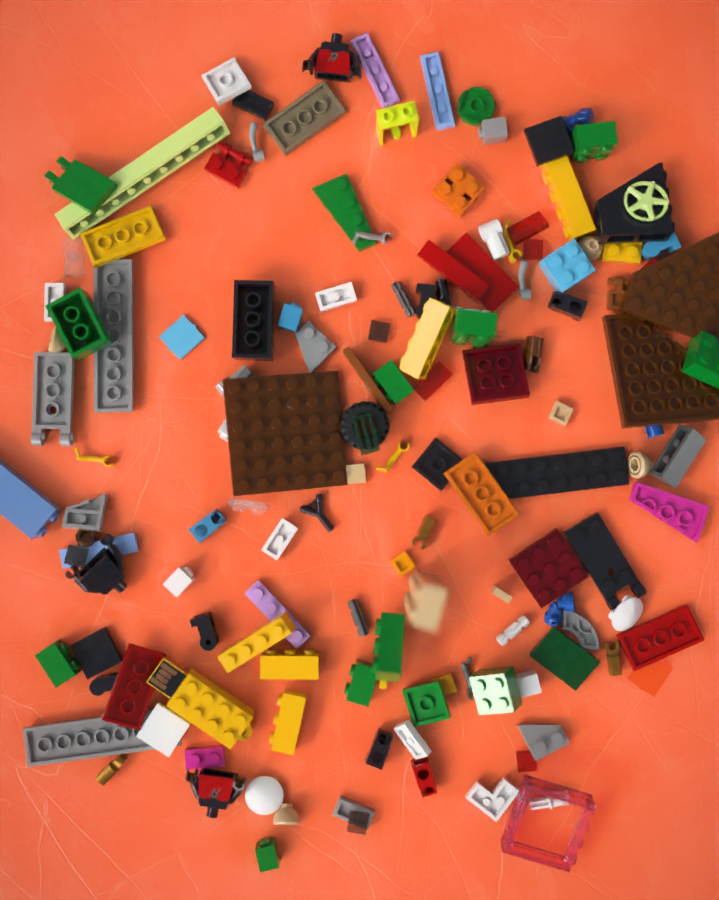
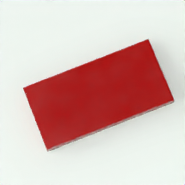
M467 232L446 251V253L490 285L479 299V302L486 310L493 313L519 288Z
M687 604L616 635L632 671L639 670L704 641Z
M132 643L128 644L103 713L102 721L140 731L155 689L146 682L167 654Z

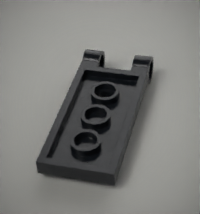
M598 512L564 531L610 610L616 609L620 604L613 593L626 585L630 586L637 598L647 594L644 586L636 577ZM613 568L614 574L608 575V569Z

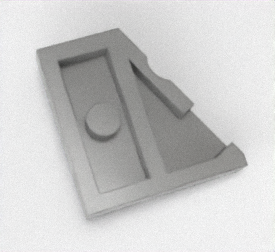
M309 321L295 334L310 373H313L336 348Z
M101 494L100 497L95 499H88L78 505L66 507L62 527L102 532L108 495Z
M561 725L517 726L535 761L570 743Z

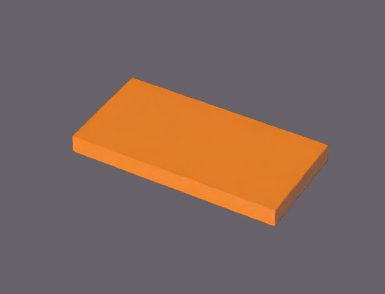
M476 451L443 473L488 537L520 515Z

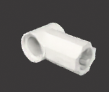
M498 219L478 227L480 236L487 243L494 260L501 259L510 253L502 236L503 230Z

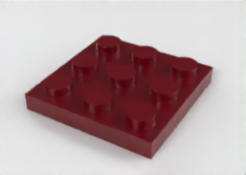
M520 343L462 351L471 405L530 397Z
M557 528L508 560L541 609L589 577Z

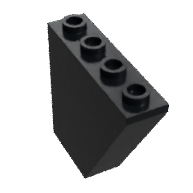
M657 163L597 201L594 208L598 244L668 241L675 230V224L671 220V204H668V208L662 217L653 221H642L634 218L629 214L624 205V195L629 186L640 181H654L655 184L659 185L666 192L669 198V188L666 187L667 173L663 168V163ZM638 186L634 189L644 194L648 186ZM654 188L653 197L663 199L661 193ZM631 193L628 194L627 203L630 207L638 200ZM653 205L655 216L662 212L664 205ZM637 209L633 211L639 217L649 218L646 210Z

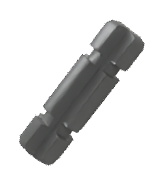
M400 281L393 283L391 288L394 293L396 292V297L401 307L405 309L406 316L411 317L416 314L414 306H411V300L406 291L403 290L402 283Z
M358 599L348 601V607L352 609L353 621L355 626H358L357 632L359 636L369 634L368 626H365L366 620L362 609H359Z

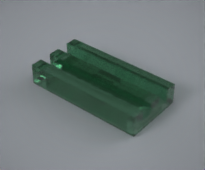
M371 413L351 417L361 455L380 451ZM364 418H368L375 448H371ZM356 420L361 422L368 450L363 448Z

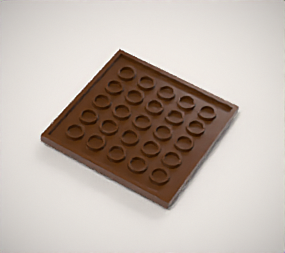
M338 371L222 379L233 496L348 485L345 443L341 431L342 412Z

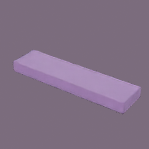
M368 32L352 39L351 45L382 109L400 103V98Z

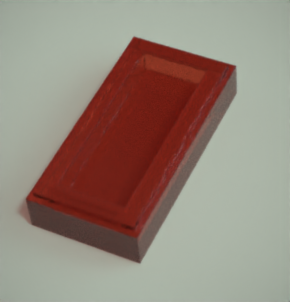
M538 211L508 227L506 230L513 243L518 245L549 228V223Z
M439 361L428 372L426 379H420L412 388L426 401L453 374Z

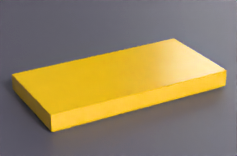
M151 205L80 233L95 269L166 240Z

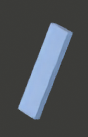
M439 51L420 55L436 131L455 127V121Z
M135 532L114 537L113 544H116L122 555L139 551ZM110 538L104 539V541L108 543L110 541ZM96 541L89 547H81L79 545L59 550L62 567L65 569L73 565L86 564L104 547L107 549L108 546L102 545L100 541Z

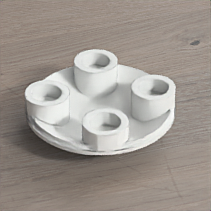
M626 595L616 609L610 611L609 619L612 620V626L615 630H628L639 620L643 611L641 600Z
M260 776L251 780L245 792L248 807L260 815H268L277 811L284 798L283 789L278 779L269 776Z

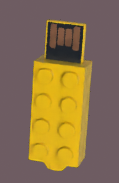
M163 658L146 683L169 697L166 705L168 708L230 750L237 740H247L251 736L252 724L250 722L254 717V710L192 667L186 673L166 658Z

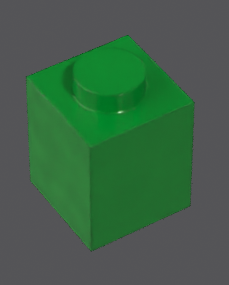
M270 837L260 839L255 847L260 873L279 868L281 859L276 838L270 839Z

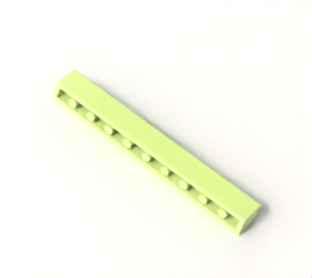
M212 107L111 175L109 178L115 181L118 187L95 215L74 203H70L54 215L63 230L74 240L80 236V233L87 231L229 135L230 131L215 108Z

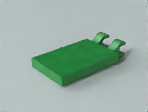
M62 156L56 160V163L61 165V169L65 171L59 178L50 170L44 175L45 178L50 180L49 183L53 185L51 189L55 193L93 215L97 213L118 187L115 181L76 159L70 163Z

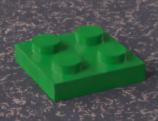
M440 679L403 688L402 692L414 727L451 718V712Z

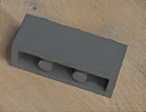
M679 424L649 473L663 484L677 488L707 439L694 428Z

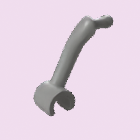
M252 122L249 129V138L253 150V158L256 162L264 160L263 149L258 150L255 139L257 124Z
M356 231V236L352 243L356 244L358 238L361 237L368 240H378L382 244H388L385 241V236L392 238V234L389 232L371 234Z
M521 259L518 271L519 295L522 300H530L532 297L531 289H525L524 281L528 262Z

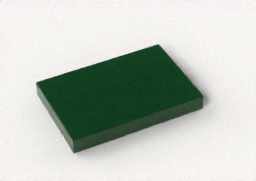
M555 626L550 628L529 653L530 657L575 691L600 664L599 659Z

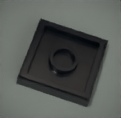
M561 116L524 129L525 137L537 167L574 153Z
M435 437L412 465V468L442 491L449 482L443 473L463 459Z
M106 627L70 645L87 680L123 660Z

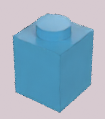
M290 302L289 305L284 303L278 322L280 329L293 333L298 332L304 313L303 309L300 308L301 305Z

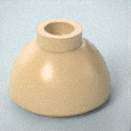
M588 235L578 241V245L590 262L596 261L601 256L603 245L598 244L597 237Z
M56 327L52 330L48 345V351L52 353L67 349Z
M632 452L627 460V469L633 478L646 476L654 465L653 461L641 452Z
M281 804V808L275 813L273 818L274 825H298L300 823L299 815L293 808V804Z

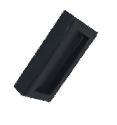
M250 90L236 96L232 101L233 106L264 121H267L275 105L273 101Z

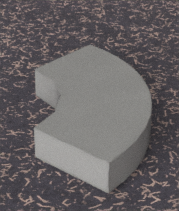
M562 609L561 629L572 632L577 638L578 644L584 649L600 650L598 635L592 625L580 614L566 612Z

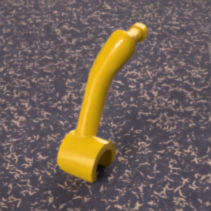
M507 221L504 226H501L503 230L502 236L510 251L509 261L516 263L517 259L513 257V254L521 257L522 253L520 250L514 249L506 230L511 225V222Z
M400 441L398 449L389 458L386 467L376 466V470L387 473L399 455L409 449V442L407 443V448L403 450L400 447Z
M78 447L74 450L77 455L76 460L100 462L106 467H113L115 463L110 465L107 463L108 458L113 456H81Z

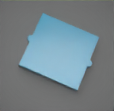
M182 315L159 336L168 346L167 349L172 351L179 360L184 358L205 339L196 329L197 326L192 324L185 315Z

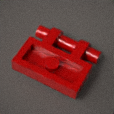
M219 141L216 148L222 151L221 154L218 155L213 152L204 170L238 189L247 174V170L243 169L242 166L244 163L250 166L253 159L248 157L247 153L232 148V145ZM229 155L237 159L235 164L227 160Z

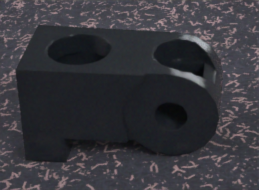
M417 283L416 294H421L420 303L416 309L418 320L421 319L424 312L423 307L429 301V298L435 299V285Z
M553 292L548 308L579 322L588 302L568 294Z
M209 611L194 616L189 620L191 627L197 626L201 637L200 646L206 651L213 650L219 641L212 614Z
M118 672L98 676L90 683V692L95 696H100L106 691H111Z
M380 728L377 729L369 752L365 757V764L382 770L390 749L393 733Z

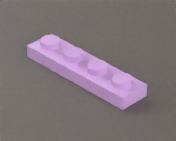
M260 580L256 581L244 593L269 620L284 611L287 612L296 627L286 638L296 649L311 636Z

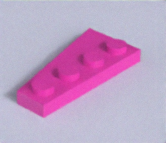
M634 482L629 501L698 543L710 506L638 482Z

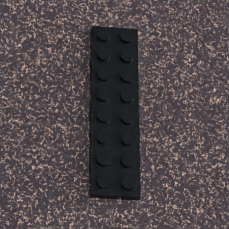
M625 447L484 463L509 499L629 485Z

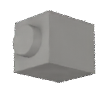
M505 116L482 120L480 127H478V137L482 139L483 145L506 141L508 131Z

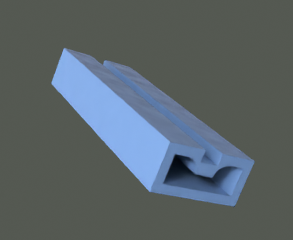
M0 458V514L30 539L42 538L48 531L47 525L49 522L54 523L59 518V512L62 508Z

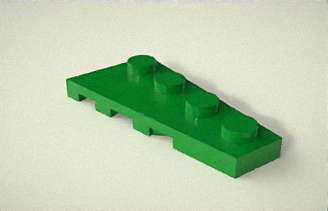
M347 173L312 188L314 194L320 199L351 242L356 236V231L373 234ZM359 237L356 244L353 245L360 252L375 246L377 243L376 240Z

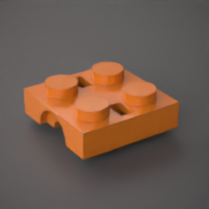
M456 162L434 187L431 194L437 200L446 203L451 212L460 218L484 191L485 187ZM448 178L453 182L452 185L446 182ZM466 194L472 198L470 201L465 198Z

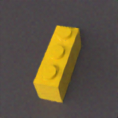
M266 649L260 655V679L318 680L320 652H315L313 649H306L304 652H296L295 649H286L284 652H277L276 649Z
M285 689L283 694H279L277 705L280 706L279 713L275 712L273 724L276 725L275 732L271 731L269 743L272 744L271 751L294 755L307 693Z

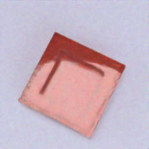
M524 239L522 259L542 260L543 240Z
M530 750L515 751L518 773L537 771V761L534 760Z

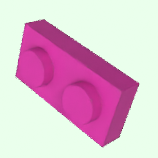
M224 745L186 748V770L224 767Z

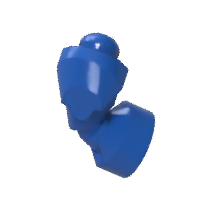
M582 108L575 112V115L571 114L569 117L562 116L568 136L574 130L576 123L579 125L590 124L594 118V112L591 108Z
M573 592L565 593L556 602L553 601L544 614L546 624L552 627L561 624L562 609L566 612H575Z

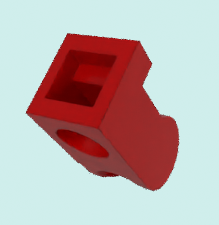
M428 756L417 760L412 759V768L422 797L437 794Z

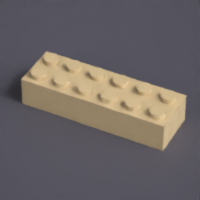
M415 569V573L410 574L408 581L410 590L405 592L403 599L408 618L413 626L437 632L448 589L437 575Z

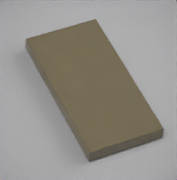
M323 80L263 123V126L286 157L346 113V109L325 80Z

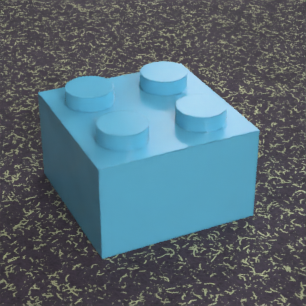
M572 239L543 258L538 264L554 290L560 293H564L595 271V268L575 239Z

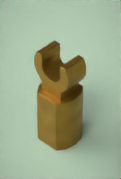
M427 515L424 516L417 531L419 534L413 538L412 545H415L417 540H421L423 542L421 549L424 550L426 548V538L430 536L437 521L436 519Z
M614 640V647L612 649H609L608 643L604 642L603 648L608 653L606 658L609 675H622L620 655L617 653L620 648L618 641Z
M120 754L114 762L111 761L95 777L98 783L104 786L119 771V767L125 762L127 757L124 754Z

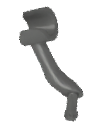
M471 657L464 663L461 662V668L468 686L466 695L470 700H473L469 695L472 691L469 680L471 675L466 667L473 660Z

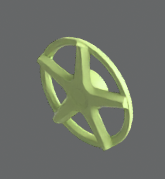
M654 181L634 183L629 186L624 195V205L629 214L642 221H653L662 217L669 204L666 192L659 185L655 184ZM638 186H648L644 194L634 189ZM654 188L661 193L663 199L653 197ZM629 193L633 194L638 199L637 202L630 207L627 203ZM653 205H664L662 212L655 216ZM637 209L646 210L649 218L639 217L633 211Z

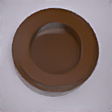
M79 530L75 538L81 547H89L95 543L97 537L94 531Z

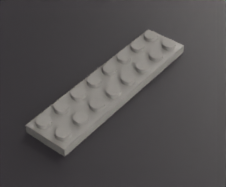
M118 259L96 269L94 268V306L113 341V344L94 353L95 413L134 412V261L132 259Z
M147 709L142 726L148 719L153 709ZM102 716L25 726L23 728L27 767L154 750L155 748L136 737L139 730L102 721ZM182 738L178 742L177 746H181Z

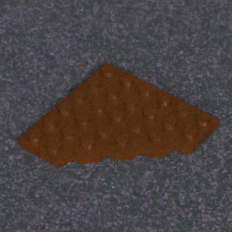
M719 232L632 273L619 310L690 338L695 337L702 331L719 338Z
M631 314L605 315L602 317L622 429L719 420V389L682 372L687 349L678 342H673L667 337L668 334L657 325L653 326L642 318Z

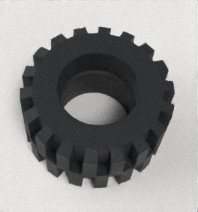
M361 401L360 403L353 404L343 414L341 431L348 444L354 448L370 450L379 446L387 437L389 419L386 412L379 405L373 402ZM360 415H370L376 422L374 434L369 437L357 435L353 427L355 419Z

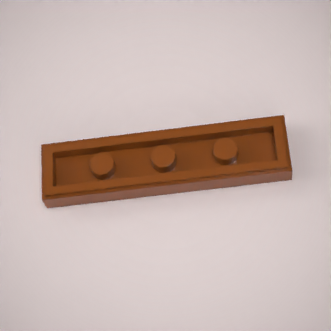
M349 346L343 349L344 356L382 410L388 414L393 408Z

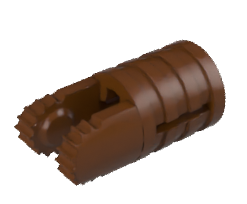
M527 336L523 360L525 371H529L532 363V371L539 373L544 338Z

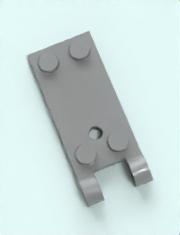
M34 352L32 446H44L46 439L44 429H60V445L73 446L75 359L68 352ZM53 406H55L57 409V411L54 414L50 412V409Z

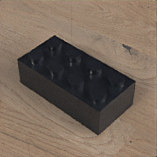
M234 280L232 358L234 360L273 361L275 284L273 281Z

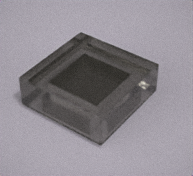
M371 320L368 340L387 343L390 323Z
M69 544L64 564L83 568L89 549Z
M350 810L347 832L366 835L369 813Z

